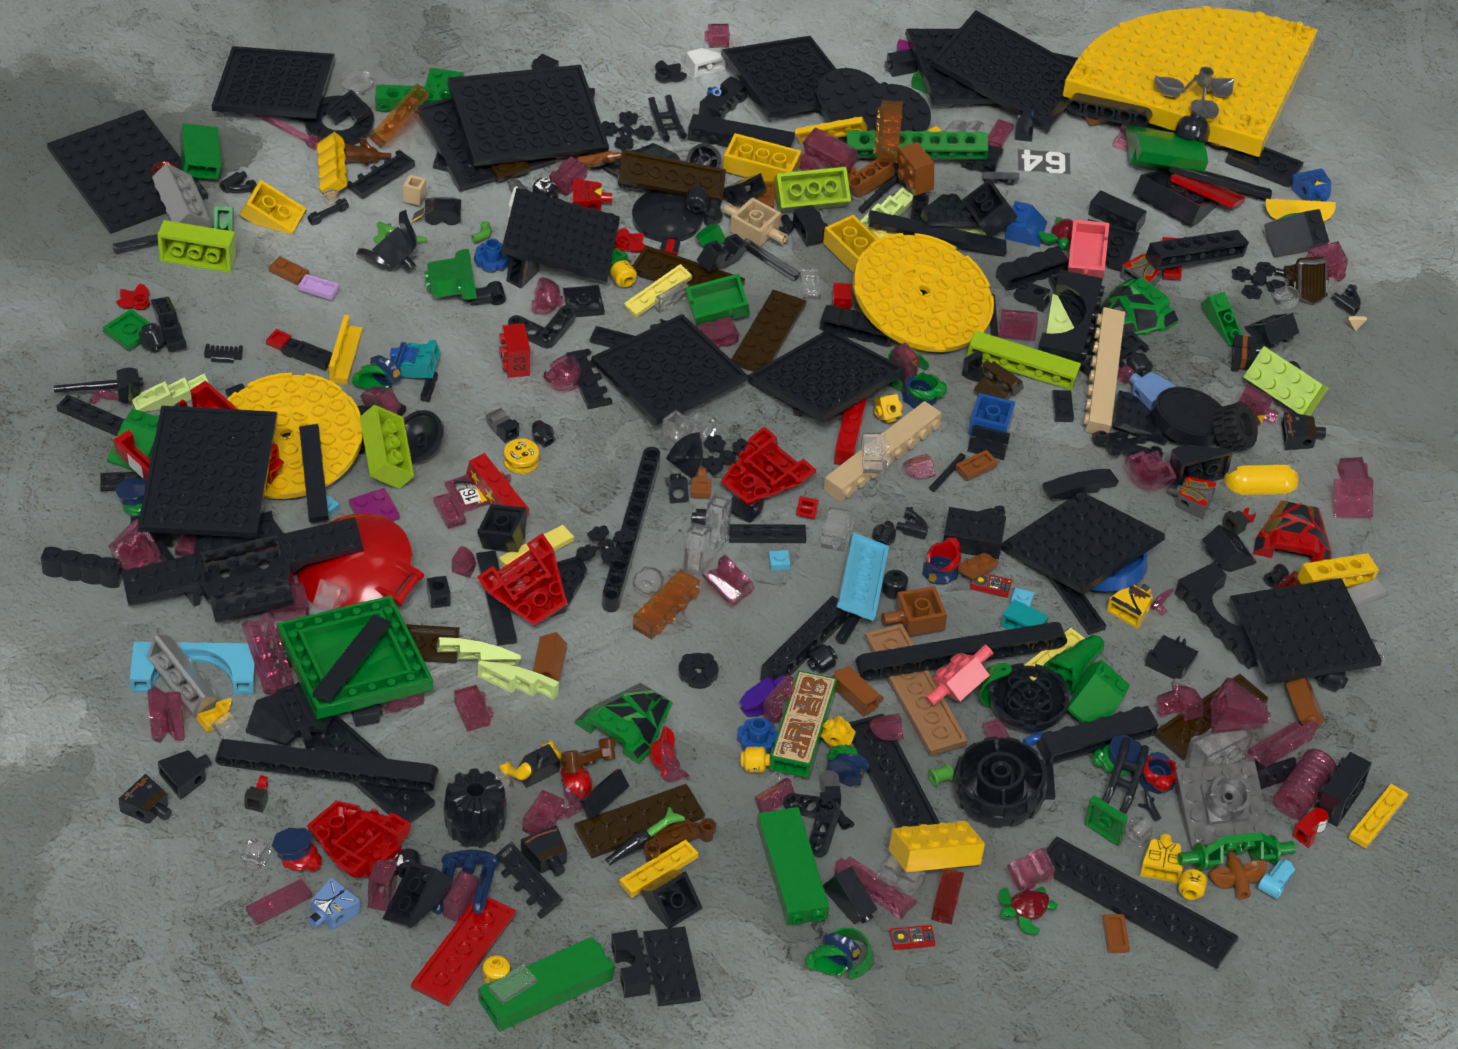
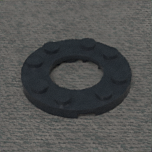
M342 95L323 97L317 118H304L305 131L317 143L331 133L336 132L343 138L345 144L356 145L360 143L361 138L367 139L374 129L373 112L360 123L356 121L348 129L333 130L326 127L322 122V118L326 114L324 109L342 97Z

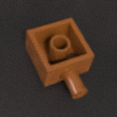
M916 142L899 148V156L897 157L899 170H897L899 179L904 181L909 192L917 196L934 190V161L921 145Z
M935 586L897 592L896 611L882 613L881 615L884 626L900 622L909 637L945 630L947 613Z

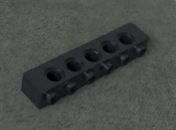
M1238 229L1158 241L1149 244L1145 258L1156 270L1243 257L1249 241Z
M832 595L762 664L760 681L767 677H771L773 681L779 677L781 678V676L790 677L808 659V653L823 644L846 621L848 611L836 607L838 598Z

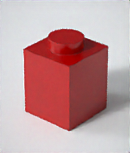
M833 283L832 305L842 309H851L852 284Z

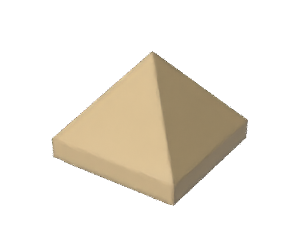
M1349 316L1345 318V322L1354 331H1357L1367 320L1366 316Z

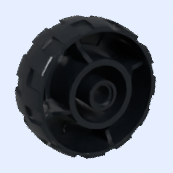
M997 736L984 738V740L977 743L974 742L965 749L962 757L959 756L955 766L953 788L959 807L964 809L972 820L987 824L990 827H1013L1024 823L1028 818L1031 819L1041 809L1047 793L1048 777L1043 759H1040L1038 752L1033 747L1015 738H997Z

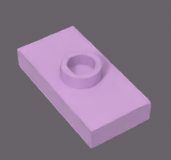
M308 274L303 277L298 285V290L329 300H333L340 289V285Z

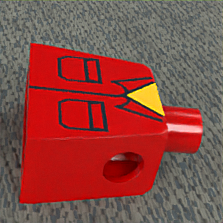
M573 178V203L588 208H595L601 211V203H612V193L602 192V184L600 182Z

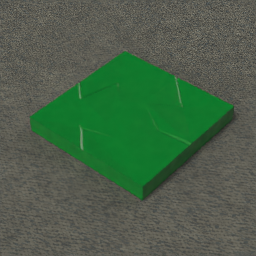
M391 595L277 623L278 638L283 645L317 720L433 690V678ZM373 614L391 621L390 629L331 704L312 697L314 689Z

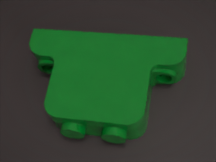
M469 249L457 251L454 258L432 261L427 264L428 271H424L427 291L431 290L433 297L439 298L461 294L462 298L466 300L477 298Z

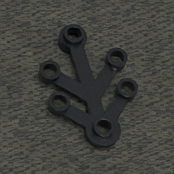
M1121 428L1118 429V432L1107 433L1100 430L1092 434L1093 444L1099 447H1106L1111 455L1119 456L1121 451H1123L1129 460L1138 461L1140 452L1147 454L1148 460L1152 462H1161L1163 451L1161 447L1152 446L1147 448L1136 445V443L1143 444L1147 441V438L1140 435L1128 438L1129 431Z

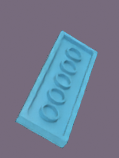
M853 532L850 538L836 607L859 615L862 618L874 620L888 556V545Z

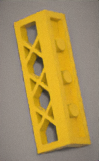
M344 314L329 364V380L334 383L347 385L363 334V327L350 326V315Z

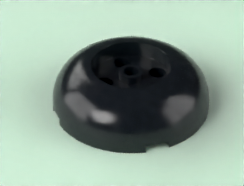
M1024 663L1011 665L1012 671L1009 675L991 682L989 691L991 707L996 716L1013 729L1023 732L1044 731L1059 723L1067 712L1070 702L1068 686L1062 677L1045 666L1039 664L1028 666L1024 665ZM1030 677H1035L1037 679L1033 681L1030 679Z

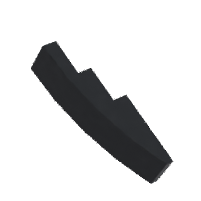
M169 296L152 299V308L158 325L163 329L168 352L187 348L181 325L177 319L176 310Z
M1110 468L1094 469L1065 475L1047 481L1042 486L1051 499L1072 498L1081 492L1098 493L1101 487H1116L1119 480Z

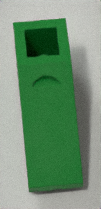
M1225 291L1209 296L1201 303L1208 321L1226 344L1232 346L1235 334H1243Z

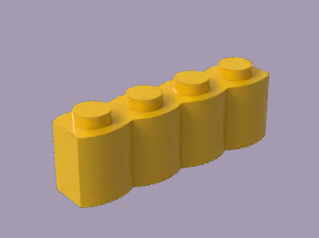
M336 132L331 133L317 144L319 188L323 194H327L329 197L347 186L345 143L343 138Z

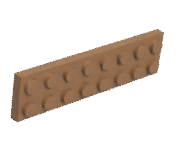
M902 624L865 634V640L872 652L914 645ZM928 670L886 677L930 756L967 746L968 740L945 699L942 698L935 706H932L927 701L926 696L937 688Z

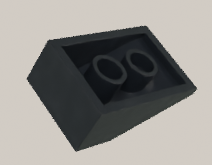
M1320 209L1301 212L1264 224L1274 258L1322 249L1330 242Z
M1196 445L1174 448L1171 451L1166 475L1171 483L1181 486L1186 477L1212 482L1224 479L1229 471L1233 451L1231 449Z
M410 862L382 919L411 928L444 899L453 879L436 868Z

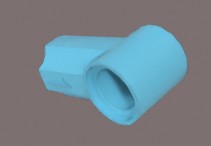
M1286 859L1280 860L1270 874L1266 873L1258 889L1277 900L1282 894L1286 883L1295 872L1292 863Z

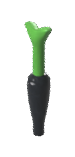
M668 807L667 814L661 821L648 830H640L633 834L613 854L605 859L607 864L610 866L621 858L642 849L645 843L651 840L653 835L669 824L685 821V817L674 813L673 809Z

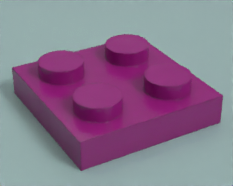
M385 488L349 499V506L354 514H376L392 521L400 519V514Z

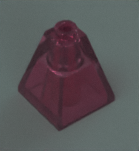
M1228 677L1210 701L1211 730L1215 734L1261 728L1264 723L1267 724L1270 720L1271 714L1268 712L1267 705Z

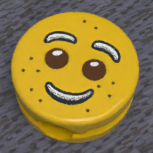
M522 438L515 439L505 446L504 465L509 471L516 474H527L538 467L539 448L533 441Z

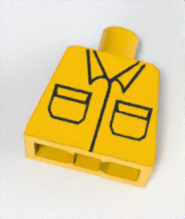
M1162 834L1160 840L1152 839L1143 860L1140 876L1179 883L1183 868L1178 864L1177 855L1181 852V845L1173 843L1172 836L1169 834Z

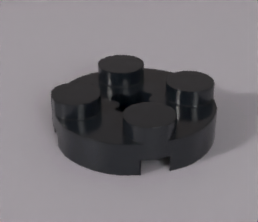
M710 653L685 654L679 663L678 675L682 682L685 681L689 684V687L703 689L711 686V683L717 680L719 667L714 660V656ZM695 669H701V673H697Z

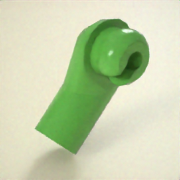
M488 221L480 224L481 230L479 233L471 235L473 243H478L490 237L492 227Z

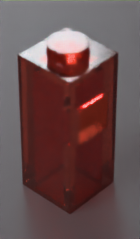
M943 868L931 920L952 925L962 887L963 872Z

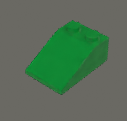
M132 408L124 419L117 437L127 430L131 431L134 435L135 447L151 460L159 417ZM113 444L107 462L134 471L115 452Z
M1100 660L1086 668L1067 710L1080 722H1090L1101 716H1111L1124 699L1130 684L1106 662Z

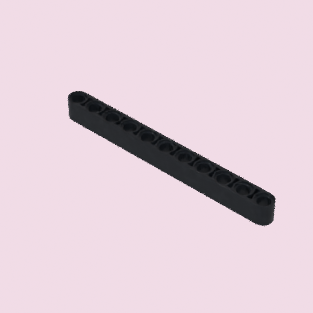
M647 447L643 451L621 529L627 527L629 530H634V538L627 543L620 544L617 542L616 547H619L623 552V556L618 558L617 561L611 562L602 599V608L606 612L613 613L620 608L660 467V450L656 447Z
M1051 622L864 653L855 659V663L860 677L864 680H872L938 669L943 666L946 667L954 655L964 653L973 656L983 645H987L992 650L993 655L987 659L991 660L1061 648L1068 640L1062 625L1059 622Z
M231 739L220 741L215 757L216 763L226 767L421 791L434 790L439 772L436 766L427 763Z

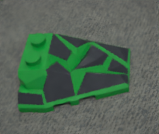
M1143 277L1128 279L1116 286L1101 304L1100 309L1096 310L1099 314L1102 313L1104 307L1125 312L1122 337L1131 331L1136 335L1143 333L1144 336L1150 335V331L1159 329V332H1163L1178 323L1175 311L1169 307V298ZM1093 321V323L1095 324V327H1094V328H1095V329H1096V327L1098 328V325L1096 324V322Z
M640 682L587 708L575 720V724L590 734L596 728H599L611 737H614L623 743V755L640 764L650 754V745L655 742L656 737L658 738L660 728L665 723L673 702Z

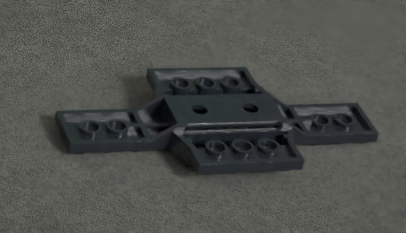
M272 511L261 513L257 538L196 535L194 553L192 555L122 570L121 573L128 605L186 592H199L211 605L215 622H220L293 605L294 601L291 592L293 573L304 565L363 552L364 549L355 517L283 533L274 521ZM268 548V549L265 550V551H261V552H257V553H256V552H251V551H255V550H260V549ZM247 552H249L247 555H244V556H239V557H235V556H234V555H238V554H242V553H247ZM229 557V558L226 559V560H222V561H218V562H217V561H212V560H216V559H220V558ZM262 562L270 564L265 569L259 567V564ZM223 571H229L231 573L226 578L220 577V574Z

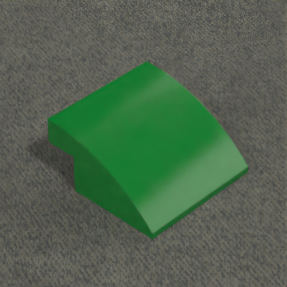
M1126 126L1129 164L1169 170V166L1205 171L1208 164V156L1203 141H1199V137L1192 140L1179 137L1174 132Z

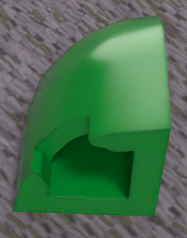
M709 224L695 236L698 243L704 247L707 243L717 240L722 244L725 240L720 225Z

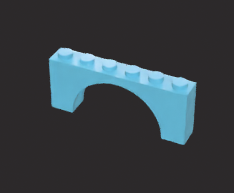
M143 641L134 642L130 672L131 692H152L153 685L160 676V673L146 657L152 642ZM177 642L180 645L181 651L192 662L208 663L224 671L232 682L233 694H254L257 659L256 643Z

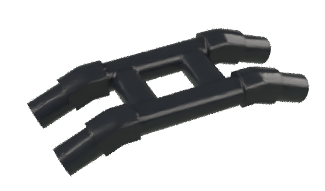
M672 95L665 96L667 112H659L655 97L648 98L650 111L660 137L664 141H669L670 136L667 130L676 129L677 135L685 139L687 134L678 118ZM671 118L673 123L663 124L662 119Z
M1124 737L1122 740L1118 758L1102 798L1104 802L1109 804L1117 785L1127 789L1128 791L1120 808V811L1124 813L1128 812L1133 802L1149 752V747L1143 745L1137 763L1127 760L1131 742L1128 737ZM1123 767L1134 771L1131 782L1119 777Z

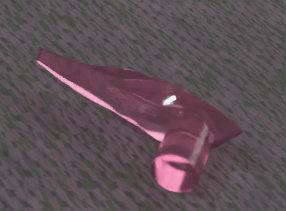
M99 389L94 390L92 397L89 399L92 404H96L100 398L119 400V396L113 391Z
M1173 588L1164 591L1151 604V609H1156L1161 616L1167 612L1162 604L1171 595Z

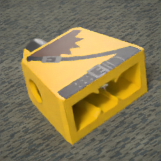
M1142 584L1140 587L1133 585L1119 590L1110 597L1107 612L1139 629L1151 607L1153 596L1150 594L1151 588L1146 584Z

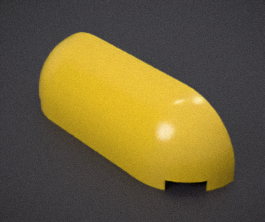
M1266 199L1265 205L1269 215L1276 220L1287 214L1320 209L1323 221H1326L1333 215L1336 202Z
M1289 465L1238 466L1237 470L1230 474L1227 473L1224 477V482L1231 491L1241 495L1288 494L1298 487L1299 477L1297 471L1291 469Z

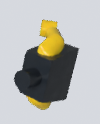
M551 739L548 743L541 744V748L524 756L518 768L512 767L510 761L502 765L500 764L499 768L502 776L509 775L521 780L525 788H528L559 772L562 751L555 746Z

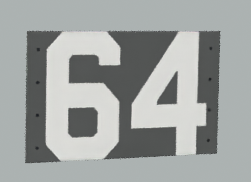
M1018 149V170L1070 174V153Z

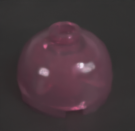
M544 277L539 279L534 291L535 298L531 302V311L539 314H550L555 310L556 306L560 307L563 296H560V288L555 281Z
M564 355L550 364L551 369L549 372L547 370L544 372L543 377L545 381L558 391L574 389L578 385L582 373L581 367L573 355L571 357Z

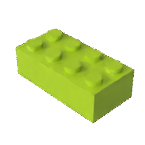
M846 167L777 173L773 179L777 208L781 213L793 212L794 209L814 205L816 210L847 207L851 202Z
M163 220L158 232L160 261L231 273L236 261L235 232Z
M1265 346L1244 375V378L1295 412L1311 416L1329 389Z
M373 405L360 416L370 477L400 489L414 477L404 418L377 405Z

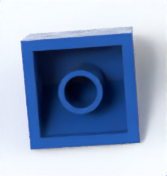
M1015 201L1012 209L1018 217L1011 224L1007 225L1005 240L1040 247L1042 240L1038 237L1039 231L1045 232L1047 221L1033 205Z

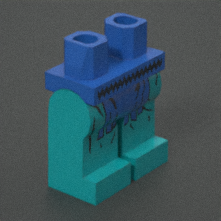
M429 340L428 344L413 342L407 344V342H401L399 348H391V360H395V364L401 369L400 379L404 377L433 378L441 354L436 340Z

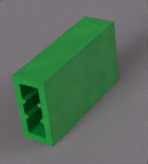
M182 123L180 133L182 171L190 174L192 177L218 180L221 168L218 127Z

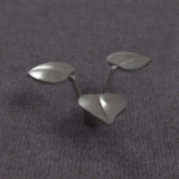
M1201 67L1199 74H1195L1194 78L1185 88L1178 79L1158 77L1156 75L1155 85L1162 94L1168 97H1179L1181 92L1184 93L1197 80L1198 86L1203 88L1202 100L1192 101L1191 110L1201 117L1214 119L1219 113V108L1214 101H1205L1206 90L1212 91L1218 97H1228L1233 91L1234 78H1212L1214 71L1209 67Z

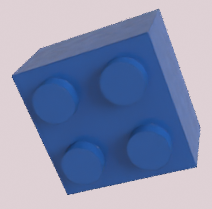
M979 393L971 416L968 434L972 435L973 425L1008 433L1014 414L1015 401Z

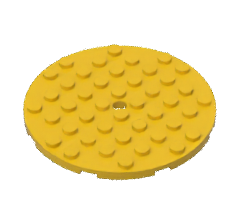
M897 233L874 241L860 255L853 273V289L856 300L870 322L885 335L900 344L923 351L949 352L969 346L975 330L983 333L986 331L993 315L994 298L991 296L990 284L985 274L968 255H962L956 250L957 247L946 241L924 234L904 235L903 233ZM920 290L926 291L927 294L922 295L923 293Z
M279 373L246 384V388L238 393L234 392L227 398L238 410L275 411L278 414L274 442L278 445L279 458L284 464L272 484L270 485L267 482L264 498L290 499L306 496L299 426L319 425L325 487L338 480L351 467L358 456L363 440L359 409L351 396L349 397L340 386L328 379L305 373V376ZM284 433H290V434H291V435L288 437V439H286V437H282V435H283Z

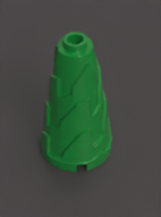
M1091 635L1055 655L1043 666L1053 670L1062 677L1068 686L1069 694L1073 693L1086 668L1094 664L1097 657L1103 652L1104 641L1100 636Z

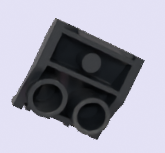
M454 197L426 198L425 221L430 225H438L441 221H445L447 225L451 226L461 222V199Z

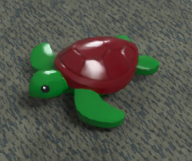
M1056 217L1055 224L1051 229L1052 234L1039 231L1038 237L1048 244L1057 242L1062 250L1066 249L1069 244L1071 245L1073 221L1069 218Z
M1006 887L1002 888L999 892V902L1005 907L1000 913V918L1007 920L1014 917L1019 918L1020 930L1029 935H1038L1040 929L1034 926L1030 919H1038L1047 909L1056 910L1058 907L1056 902L1049 900L1045 887H1039L1037 891H1022L1013 897L1010 896L1009 890Z

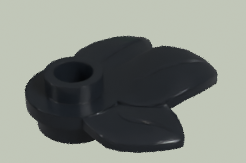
M660 60L655 65V78L662 83L670 80L681 81L687 77V73L681 72L680 63L667 65L663 60Z

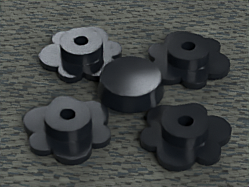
M631 111L619 114V121L623 122L626 126L618 128L614 122H602L606 135H613L614 132L619 131L620 137H616L614 145L624 150L633 148L634 139L631 137L634 133L638 138L650 139L654 135V131L649 125H640L635 130L629 126L637 123L638 114Z
M1258 262L1255 268L1257 272L1253 273V275L1250 274L1249 269L1242 266H1237L1236 269L1231 271L1234 280L1244 282L1251 279L1254 283L1253 285H1245V288L1242 289V294L1248 299H1260L1262 290L1259 289L1258 285L1266 284L1268 291L1273 292L1275 295H1280L1286 291V284L1283 281L1273 279L1267 282V275L1272 276L1276 271V268L1269 262Z
M720 435L707 436L704 446L712 452L718 451L721 453L719 458L709 456L702 460L706 471L717 474L719 470L723 469L722 464L727 466L735 464L737 462L735 454L739 455L741 450H745L748 445L746 440L740 438L737 442H733L732 446L734 448L732 452L724 450L726 442L722 440Z
M596 526L587 533V536L591 541H600L597 547L590 544L579 547L576 558H581L582 561L589 560L599 550L602 553L601 558H603L604 563L615 562L623 556V552L619 547L614 548V542L623 544L631 541L634 538V530H629L627 527L622 528L620 531L615 532V536L611 540L605 539L609 534L607 526Z

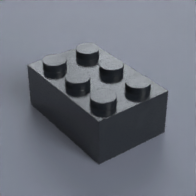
M988 179L962 199L989 238L996 235L1002 228L1011 224L1018 217L991 179Z
M949 507L943 542L949 537L957 538L961 546L959 551L962 554L977 556L981 553H987L994 559L999 560L1006 516Z
M1349 752L1346 758H1341L1337 766L1338 770H1333L1329 776V783L1322 785L1319 791L1321 796L1315 807L1322 808L1328 812V823L1336 827L1341 823L1364 789L1372 762L1352 752Z

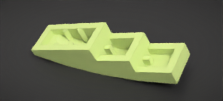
M901 188L893 197L889 196L881 205L877 203L871 210L900 216L912 205L914 195ZM867 214V215L861 220V222H862L868 229H870V228H872V227H868V214Z
M205 373L188 382L185 377L170 385H167L164 381L141 392L140 395L132 399L135 409L142 412L161 409V405L174 406L181 400H192L190 390L205 380L208 383L209 381Z
M439 637L437 642V652H457L458 660L478 659V662H496L512 666H518L521 660V655L480 641Z
M478 662V677L510 693L517 688L531 696L539 692L553 700L559 695V682L547 676L503 663Z

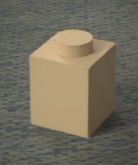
M409 174L403 185V202L420 206L426 196V179Z

